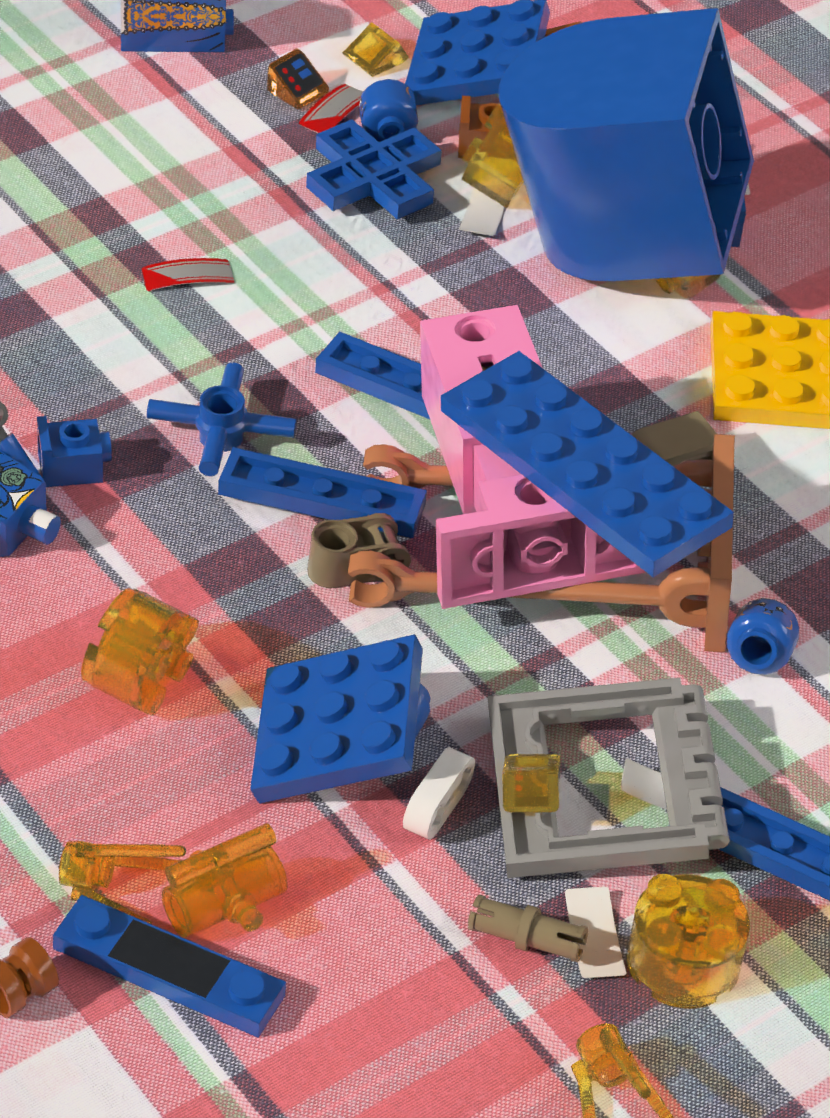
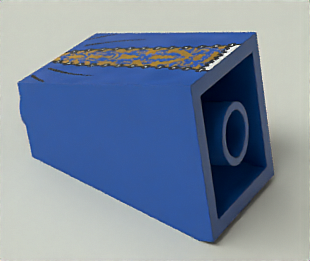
M121 0V51L225 52V35H233L234 11L233 9H226V0Z

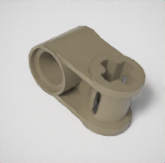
M374 513L364 517L325 520L314 526L311 534L307 571L309 578L318 586L339 588L351 585V582L354 580H358L361 583L383 581V579L371 574H359L355 577L348 574L350 555L356 552L369 550L380 552L392 560L401 562L408 568L411 563V557L407 548L401 545L397 539L398 526L394 518L386 513ZM378 528H382L384 532L380 533Z

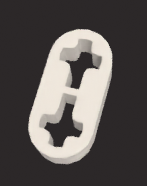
M446 748L411 797L404 814L403 828L428 840L434 838L467 790L474 773L475 759L453 748Z

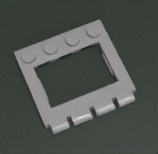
M679 677L487 696L507 878L709 859V850L724 848L729 844L730 839L724 808L721 806L723 800L718 771L714 764L715 754L710 727L707 723L708 715L701 686L697 684L681 685ZM652 715L669 826L646 829L643 826L587 831V834L559 837L555 807L544 808L550 804L548 785L539 782L535 776L536 770H550L544 725ZM510 770H530L532 782L543 790L544 802L538 808H511L508 785Z

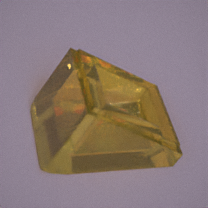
M372 22L342 52L346 58L371 77L398 66L409 58L398 41Z
M508 754V756H505L502 772L504 810L507 812L557 811L560 797V756L558 754Z

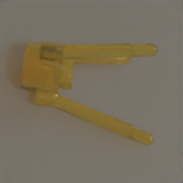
M69 840L64 847L60 860L59 883L63 886L73 887L71 892V900L77 901L81 895H84L152 924L151 920L95 891L98 887L107 888L109 886L114 866L184 872L189 869L190 865L185 860L161 858L184 856L186 848L182 845L95 844L79 840L77 842Z
M607 1023L599 1024L581 1034L576 1043V1049L581 1059L572 1064L571 1069L578 1082L583 1118H596L592 1081L598 1082L603 1087H613L623 1083L626 1079L635 1088L639 1096L647 1100L660 1118H674L664 1101L639 1068L618 1027Z

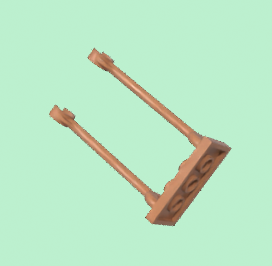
M714 434L712 460H687L674 467L697 485L710 487V490H704L733 511L735 435ZM373 445L365 449L363 467L367 470L383 466L391 468L399 474L393 478H380L373 474H369L366 477L415 488H422L426 485L453 486L447 466L428 465L416 456L405 453L391 445ZM733 527L697 550V556L707 557V562H698L697 567L682 568L670 573L660 585L591 582L508 598L659 606L662 613L678 625L705 628L704 651L725 652L732 583ZM369 550L359 551L350 555L348 574L350 576L371 574L384 581L372 585L361 583L358 580L351 582L349 602L357 606L366 608L380 607L389 601L401 600L414 592L437 593V573L413 571L401 562L392 560L380 552ZM689 595H706V601L691 600L686 597Z

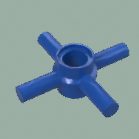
M232 362L225 366L221 385L206 389L200 396V406L149 399L147 419L196 425L199 430L200 442L204 446L199 471L205 476H215L218 474L223 452L231 451L233 447H239L243 442L244 432L287 438L295 437L297 419L250 413L247 411L244 396L239 391L244 368L238 363Z

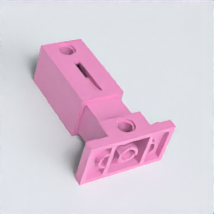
M518 305L420 321L422 398L463 512L462 515L436 519L437 595L442 609L645 573L633 561L441 412L440 395L517 351L522 352L542 367Z

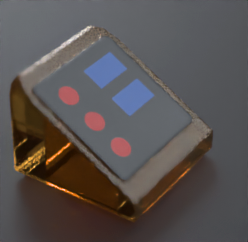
M298 48L271 62L268 66L267 91L297 110L329 92V86L307 56Z

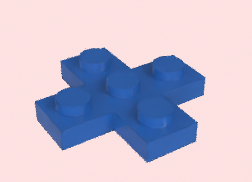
M352 119L316 134V149L332 163L308 172L306 188L332 211L371 196L392 216L400 219L433 204L434 189L420 178L418 174L441 165L442 150L415 127L381 142H378Z

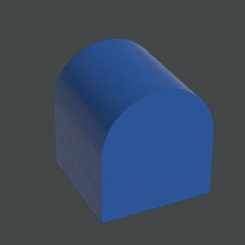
M718 8L614 17L583 22L542 38L518 55L504 72L500 80L498 95L542 246L549 261L557 269L568 275L591 281H624L724 274L754 158Z

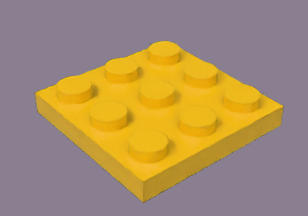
M713 311L710 324L713 420L830 429V319Z

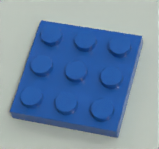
M518 0L508 5L495 7L478 6L469 11L450 14L439 12L430 17H424L405 82L414 93L416 106L462 99V95L471 96L472 98L498 94L500 80L512 61L528 47L545 37L550 17L547 0Z
M415 634L267 668L250 787L252 794L259 804L412 771L423 647Z

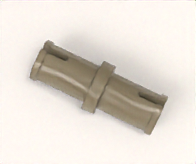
M478 895L474 900L472 906L478 908V913L470 911L468 930H477L515 942L516 949L526 952L532 947L569 958L574 962L580 960L583 950L579 949V944L586 945L588 927L578 926L541 915V908L531 905L521 909L488 899L483 895Z

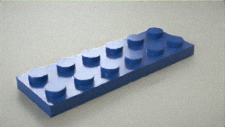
M520 351L515 352L440 395L441 412L652 577L657 576L733 527L734 512Z

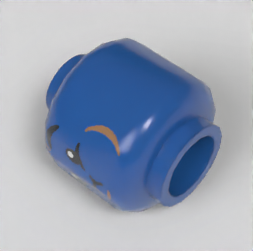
M385 79L374 82L362 92L359 101L362 128L378 142L411 128H417L418 114L415 96L408 85L399 80Z
M760 598L749 601L739 609L727 632V649L731 659L741 669L751 674L767 675L777 672L788 663L798 643L799 624L796 616L787 605L775 599Z

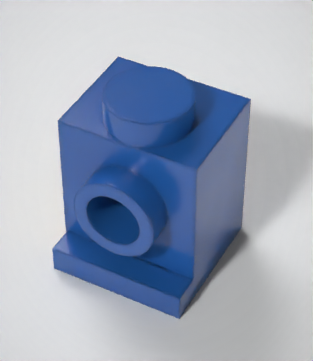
M47 416L37 417L38 458L41 476L46 482V487L103 483V462L112 461L109 431L99 432L97 419L48 423Z

